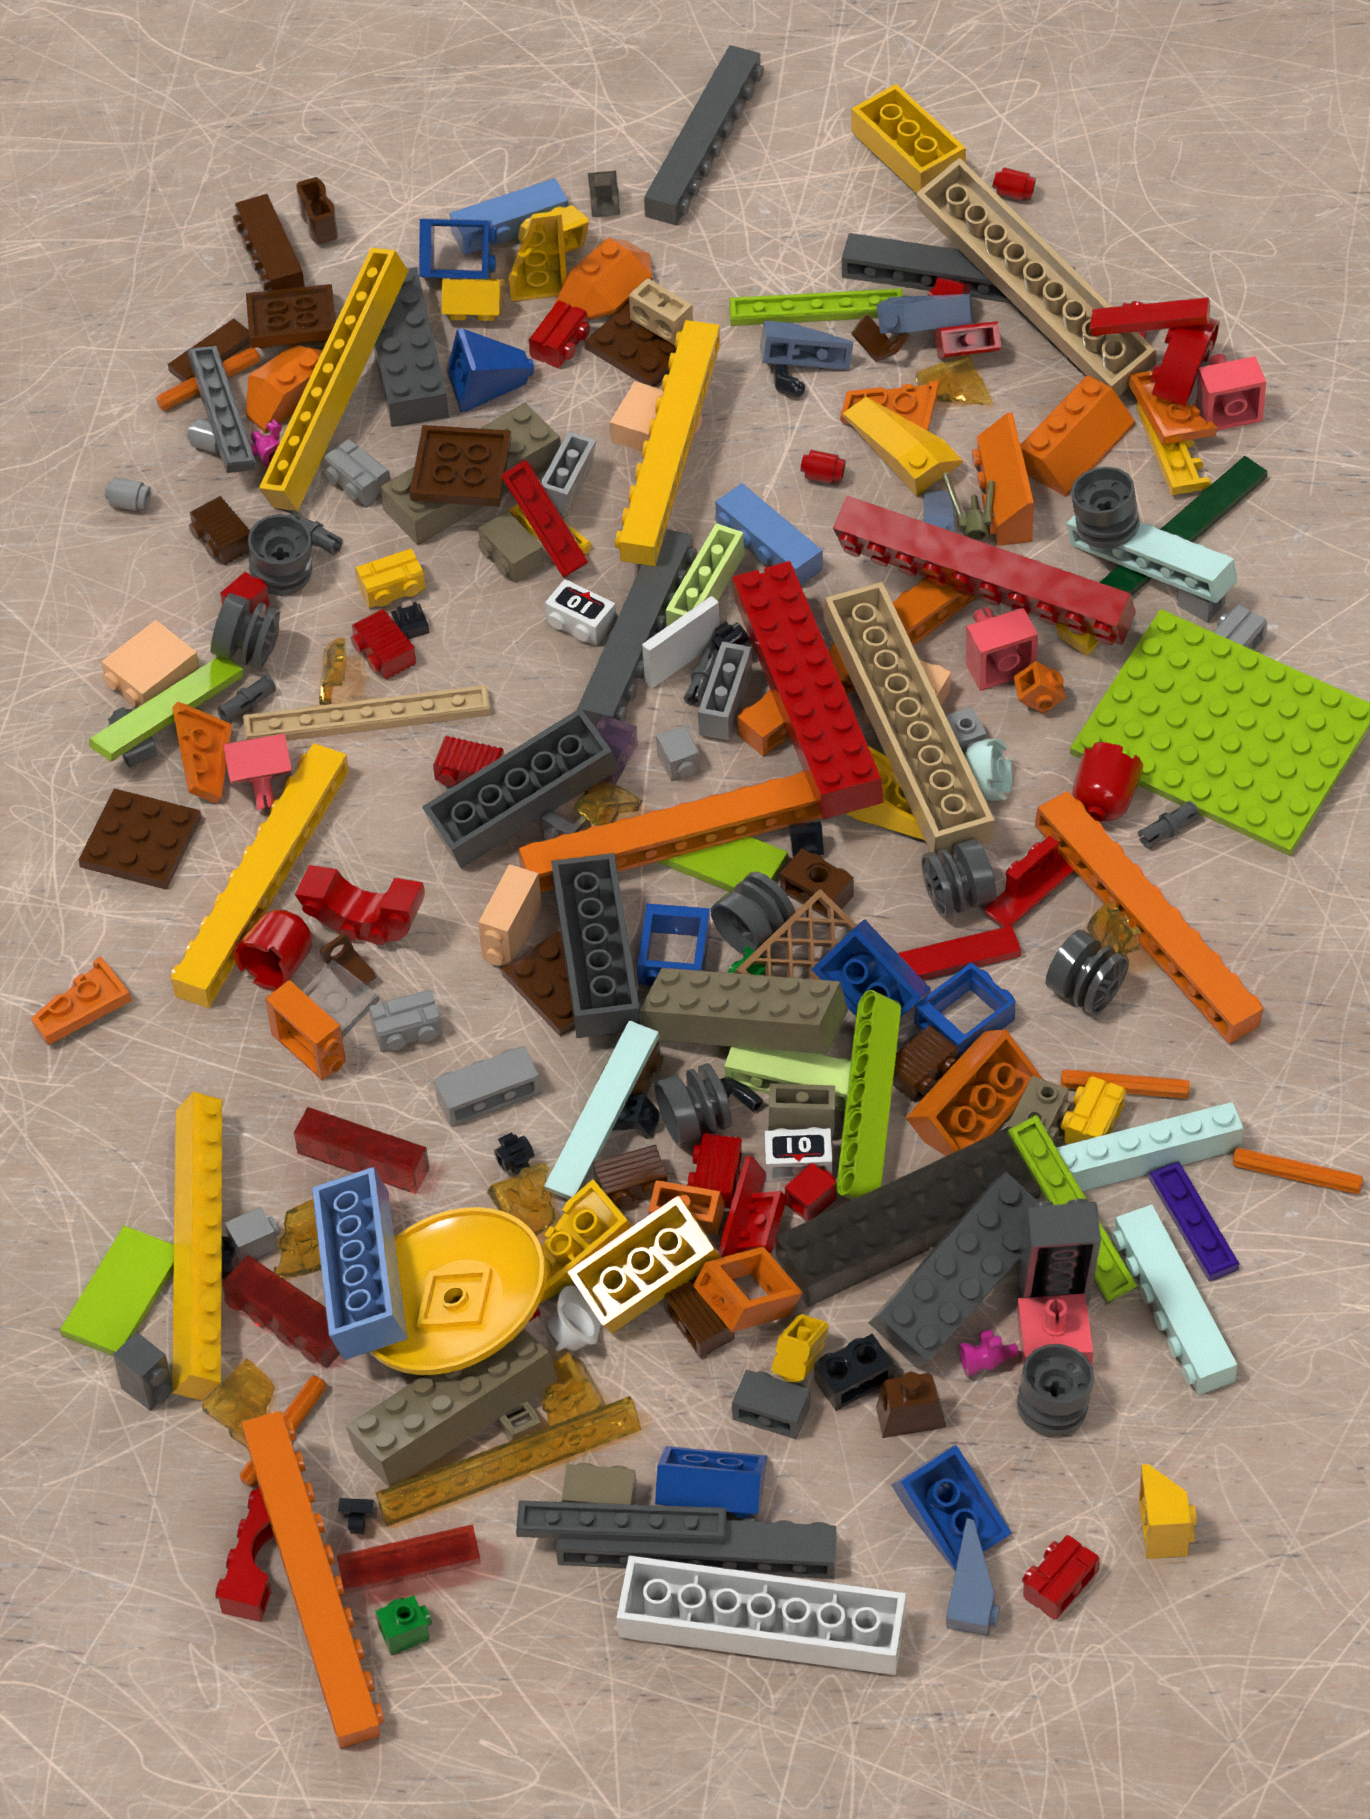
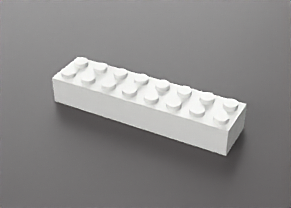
M629 1556L617 1612L618 1637L896 1675L906 1615V1593Z

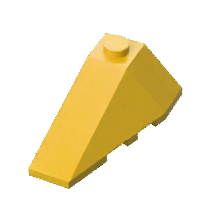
M594 1179L567 1201L562 1208L564 1214L554 1228L550 1226L544 1235L547 1239L542 1244V1249L547 1263V1279L540 1303L560 1293L564 1287L574 1285L575 1283L568 1271L633 1227L631 1222Z

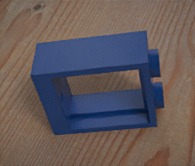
M420 219L419 277L491 278V273L496 272V255H491L492 244H496L497 228L492 226V220ZM435 226L483 227L482 270L434 269Z
M646 904L637 963L638 984L652 987L661 968L705 970L711 928L710 908ZM664 933L698 936L694 964L649 960L652 934Z
M971 962L914 1005V1023L922 1031L928 1025L934 1027L959 1047V1059L984 1031L1002 1030L1015 1020L1016 1001L1008 990H1002L993 982L988 972L980 970ZM971 990L995 1012L964 1034L940 1012Z

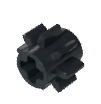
M725 621L714 629L717 637L712 640L714 646L719 651L722 641L747 646L746 643L750 641V638L739 623L736 622L733 625H729Z
M511 1132L498 1139L501 1146L494 1150V1154L504 1172L511 1169L512 1173L515 1172L518 1175L531 1168L528 1161L534 1158L535 1155L530 1142L524 1135L518 1138L516 1134L513 1135Z

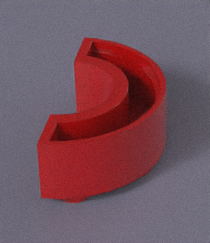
M1209 317V324L1168 329L1164 342L1168 344L1161 366L1155 365L1150 382L1155 383L1152 395L1186 406L1198 376V369L1203 361H1208L1215 347L1220 326L1219 320Z
M309 865L295 896L302 905L304 913L316 918L339 934L346 933L350 941L359 939L376 945H384L385 943L397 941L408 933L424 900L425 889L423 882L394 878L386 893H373L352 885L340 874L338 869Z

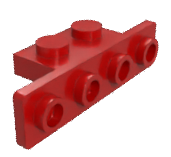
M1049 835L1041 843H1035L1022 860L1015 861L1008 867L1005 874V891L994 902L985 907V915L1002 928L1013 926L1075 872L1058 853L1059 842Z
M753 1156L745 1157L743 1167L739 1172L738 1184L734 1197L731 1200L730 1212L723 1228V1236L718 1250L721 1257L759 1247H764L769 1253H772L787 1197L782 1191L761 1192L766 1172Z

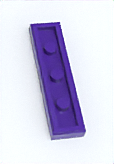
M1178 1161L1150 1172L1149 1180L1207 1280L1210 1282L1239 1270V1262L1180 1162Z

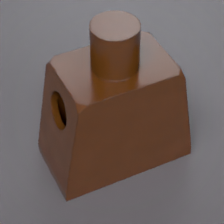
M907 1372L900 1378L888 1379L883 1383L876 1405L882 1438L946 1428L940 1396L931 1373L918 1374L916 1372Z

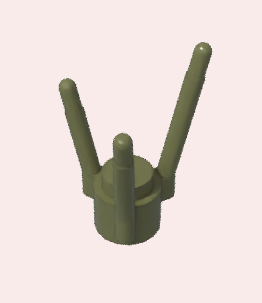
M946 472L943 473V479L958 518L959 528L964 529L966 537L978 541L986 539L989 535L988 526L992 524L991 510L995 482L993 480L989 481L985 512L983 513L978 510L977 496L973 494L971 496L972 511L967 512L965 517L949 475Z

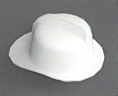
M566 1286L561 1290L556 1309L548 1320L547 1326L554 1338V1349L560 1351L566 1348L571 1351H577L587 1344L593 1345L597 1343L601 1322L578 1287Z

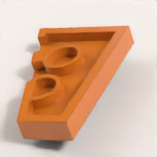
M1153 370L1129 375L1127 383L1162 445L1216 436L1218 427L1212 421L1206 422L1199 415L1200 410L1194 404L1188 405L1186 403V406L1152 395L1155 383L1150 382Z
M940 380L930 381L929 385L913 386V384H904L902 388L894 389L878 387L847 391L840 420L842 423L850 424L843 417V413L865 397H868L929 431L940 388Z
M177 701L172 709L188 792L216 804L222 798L226 770L223 744L230 742L232 724Z
M101 956L93 962L94 967L85 975L80 973L73 980V986L67 992L57 994L31 1018L33 1027L47 1045L58 1041L132 1001L130 992Z

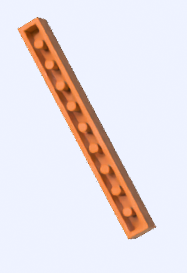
M924 576L912 589L901 593L897 600L893 602V605L912 645H915L980 596L973 593L971 596L963 595L954 589L955 587L945 583L943 586L934 585L927 581V577ZM833 643L828 652L847 695L855 687L837 647ZM771 690L766 692L762 699L754 705L743 709L739 716H737L738 736L762 756L768 754L790 737Z
M801 771L795 775L771 779L749 787H740L734 791L710 795L704 799L680 803L677 806L659 811L653 810L644 815L623 818L617 822L593 826L587 830L563 834L542 842H532L526 846L519 847L520 868L539 874L540 893L553 890L551 861L614 853L617 872L823 817L805 773Z
M1066 791L1037 807L1035 827L1045 838L1050 835L1059 842L1058 853L1228 1044L1260 1026L1264 1009L1260 1000L1248 992L1242 985L1238 975L1230 972L1222 963L1219 954L1216 951H1212L1204 943L1200 933L1186 923L1180 911L1168 903L1163 897L1161 890L1156 885L1150 883L1139 865L1132 863L1124 854L1121 845L1114 842L1105 833L1102 824L1099 821H1095L1087 813L1080 800L1075 799L1069 791Z
M281 1410L241 1422L243 1436L339 1748L342 1749L381 1737L379 1724L385 1723L379 1702L373 1704L369 1692L375 1691L369 1670L363 1672L359 1660L365 1659L359 1638L353 1640L349 1628L355 1627L350 1608H343L340 1596L345 1595L340 1576L333 1577L330 1565L335 1564L330 1544L323 1545L320 1534L325 1533V1528L320 1512L313 1514L310 1503L315 1502V1496L311 1483H304L301 1472L306 1471L301 1451L294 1452L291 1441L296 1440L291 1420L284 1421Z

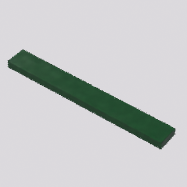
M1242 457L1160 530L1194 542L1267 478L1268 471L1248 457ZM1118 565L1099 583L1128 592L1132 596L1152 578Z

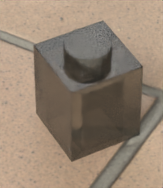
M616 170L588 173L592 218L620 215Z

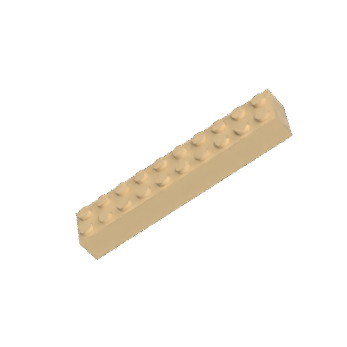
M958 158L916 193L918 210L1086 376L1089 375L1112 387L1117 396H1119L1130 387L1127 383L1130 374L1149 371L1156 365V349L1138 332L1091 336L1090 322L1092 309L1109 308L1112 306L961 158Z
M883 582L826 597L824 602L825 624L930 852L936 855L938 849L944 848L949 854H952L954 844L972 838L977 839L981 845L993 842L994 817Z

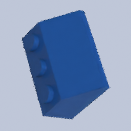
M865 919L811 969L821 980L841 982L847 1008L855 1016L857 1015L858 1003L862 995L868 990H873L899 1002L901 1005L900 1018L931 990Z
M665 1446L657 1465L655 1505L726 1508L727 1511L732 1512L733 1516L743 1518L751 1517L752 1514H758L762 1502L767 1455Z

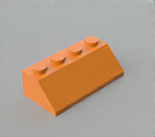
M1087 375L1020 444L1029 477L1067 497L1075 480L1084 472L1093 469L1135 425V420L1112 387Z
M1013 412L1006 413L977 436V449H972L973 466L979 467L980 470L977 472L979 490L984 489L985 494H982L984 512L989 481L993 480L995 482L991 510L992 524L988 526L989 535H995L997 546L1033 542V496Z
M1007 1030L984 1031L905 1118L923 1142L957 1164L965 1166L1016 1109L1031 1077L1043 1078Z

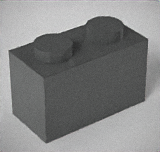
M136 1332L113 1354L121 1389L151 1411L157 1404L165 1402L172 1392V1379L166 1354Z
M746 1369L732 1401L733 1420L797 1440L811 1406L810 1389L805 1388L798 1382H786L773 1378L766 1372H754Z

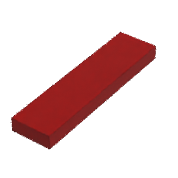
M1209 297L1092 309L1090 332L1091 336L1207 325L1209 324L1211 304Z
M525 459L501 475L502 479L562 577L566 578L590 563L529 461Z
M1011 925L899 952L898 954L922 980L959 972L971 962L976 967H981L1021 957V948Z

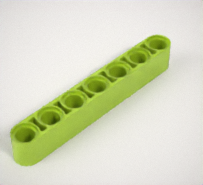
M868 990L862 995L857 1007L837 1177L838 1194L865 1206L872 1205L877 1200L881 1190L901 1015V1005L899 1002L873 990Z

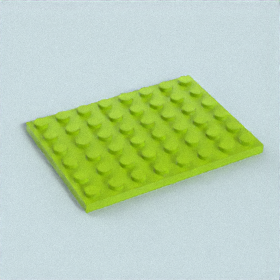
M1160 608L1071 745L1070 754L1081 759L1084 749L1093 748L1096 742L1120 745L1123 747L1122 753L1130 756L1132 759L1134 755H1137L1143 763V772L1138 786L1181 806L1187 801H1191L1198 808L1197 812L1200 815L1291 856L1370 729V702Z

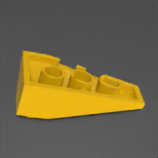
M562 211L532 214L509 276L511 302L559 296L567 279Z
M865 397L843 413V417L915 496H918L943 478V473H950L963 463L960 456L945 440L868 397Z
M868 746L881 776L884 803L846 814L860 821L925 840L887 756Z

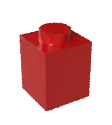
M246 571L220 592L222 605L229 593L250 599V614H253L259 603H264L266 608L270 605L266 583L258 577L254 578Z
M811 1163L785 1186V1196L787 1197L785 1205L809 1224L836 1200L835 1178L829 1171L821 1170L814 1163Z

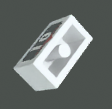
M566 579L563 580L545 602L547 623L555 629H561L574 635L578 640L588 642L596 647L613 628L617 620L614 602Z
M810 1127L800 1130L779 1128L773 1131H765L767 1182L792 1181L811 1163H814L821 1170L825 1169L832 1174L830 1128Z

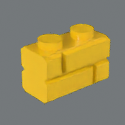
M412 548L355 567L357 585L362 596H364L368 608L375 606L383 607L390 604L393 600L405 596L413 597L426 589L423 570Z
M1093 1076L1089 1077L1085 1087L1079 1086L1073 1104L1076 1106L1073 1112H1066L1061 1125V1129L1065 1130L1064 1142L1066 1145L1111 1134L1125 1106V1088L1113 1083L1108 1084L1106 1081Z
M804 1314L798 1315L778 1338L775 1351L777 1354L774 1356L771 1370L789 1382L804 1380L814 1368V1363L818 1362L823 1356L826 1344L824 1341L827 1339L830 1325L820 1319Z

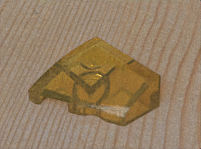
M970 354L946 364L942 362L916 372L915 380L918 386L929 385L930 381L940 380V388L936 400L938 402L978 405L992 404V399L983 379L979 377Z
M346 638L333 640L323 651L319 705L332 704L333 686H342L343 681H345L347 660Z
M600 781L583 793L574 808L595 826L606 825L615 822L619 813L638 811L643 800L620 786Z
M1113 902L1103 905L1089 920L1087 930L1089 934L1100 940L1102 944L1101 949L1110 946L1115 949L1116 953H1122L1125 956L1128 953L1139 950L1140 929L1138 927L1130 928L1129 918L1122 914Z
M546 1162L523 1168L517 1177L491 1184L487 1191L498 1210L520 1219L534 1232L535 1236L552 1226L556 1220L555 1209L550 1202L553 1195L546 1191L544 1187L546 1184V1174L549 1171Z
M311 1199L286 1211L284 1219L285 1232L280 1238L278 1247L282 1251L279 1267H274V1275L278 1280L298 1277L322 1270L314 1199Z
M567 1352L553 1364L558 1380L545 1388L543 1411L548 1414L547 1429L543 1430L542 1436L549 1443L577 1431L608 1410L584 1362L570 1352Z
M246 1358L202 1404L203 1412L229 1430L230 1437L247 1448L241 1422L266 1415L267 1405L271 1402L275 1390L274 1385L254 1363Z

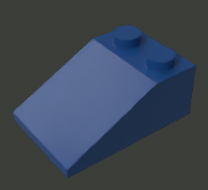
M957 1445L945 1449L891 1484L909 1515L954 1571L957 1567L967 1519L974 1520L983 1552L1012 1534Z

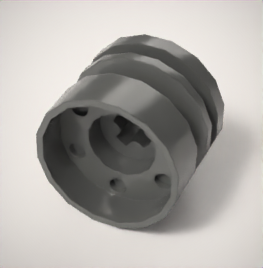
M1106 466L1084 472L1075 480L1071 488L1077 533L1082 541L1092 547L1103 549L1118 547L1129 542L1136 535L1140 526L1134 481L1129 474L1119 468Z
M276 514L266 516L257 521L251 528L248 536L249 572L254 578L258 577L266 583L269 594L282 596L295 593L304 588L311 579L312 543L308 527L301 520L293 516Z
M229 593L224 600L215 624L211 640V654L231 660L238 648H240L242 664L247 665L253 656V667L262 669L272 653L278 638L280 608L272 606L266 614V605L259 603L253 614H250V599Z
M972 838L954 844L952 847V857L944 848L938 849L936 855L933 852L923 854L921 865L925 887L936 911L941 917L951 916L954 910L958 913L965 910V898L975 908L995 901L997 890L992 867L984 848L977 839Z
M760 872L748 874L743 881H740L735 886L734 892L726 893L711 907V918L716 929L725 941L741 954H743V949L746 946L756 951L795 913L792 902L782 888L767 875Z
M1077 930L1064 941L1055 954L1046 974L1045 984L1047 988L1064 998L1074 995L1073 1001L1075 1005L1079 1007L1084 1006L1085 1011L1092 1015H1097L1105 1009L1121 987L1128 971L1129 959L1122 953H1116L1115 949L1110 946L1101 949L1102 944L1099 939L1084 930Z
M709 1063L700 1065L698 1073L695 1069L686 1071L687 1086H685L678 1075L655 1082V1096L662 1119L677 1146L700 1139L699 1123L702 1124L709 1134L716 1133L717 1125L722 1130L732 1126V1116L726 1090L714 1068Z
M1047 1344L1035 1349L1026 1358L1017 1396L1018 1413L1026 1425L1036 1432L1054 1436L1065 1435L1075 1431L1084 1422L1094 1382L1093 1367L1087 1357L1070 1346Z

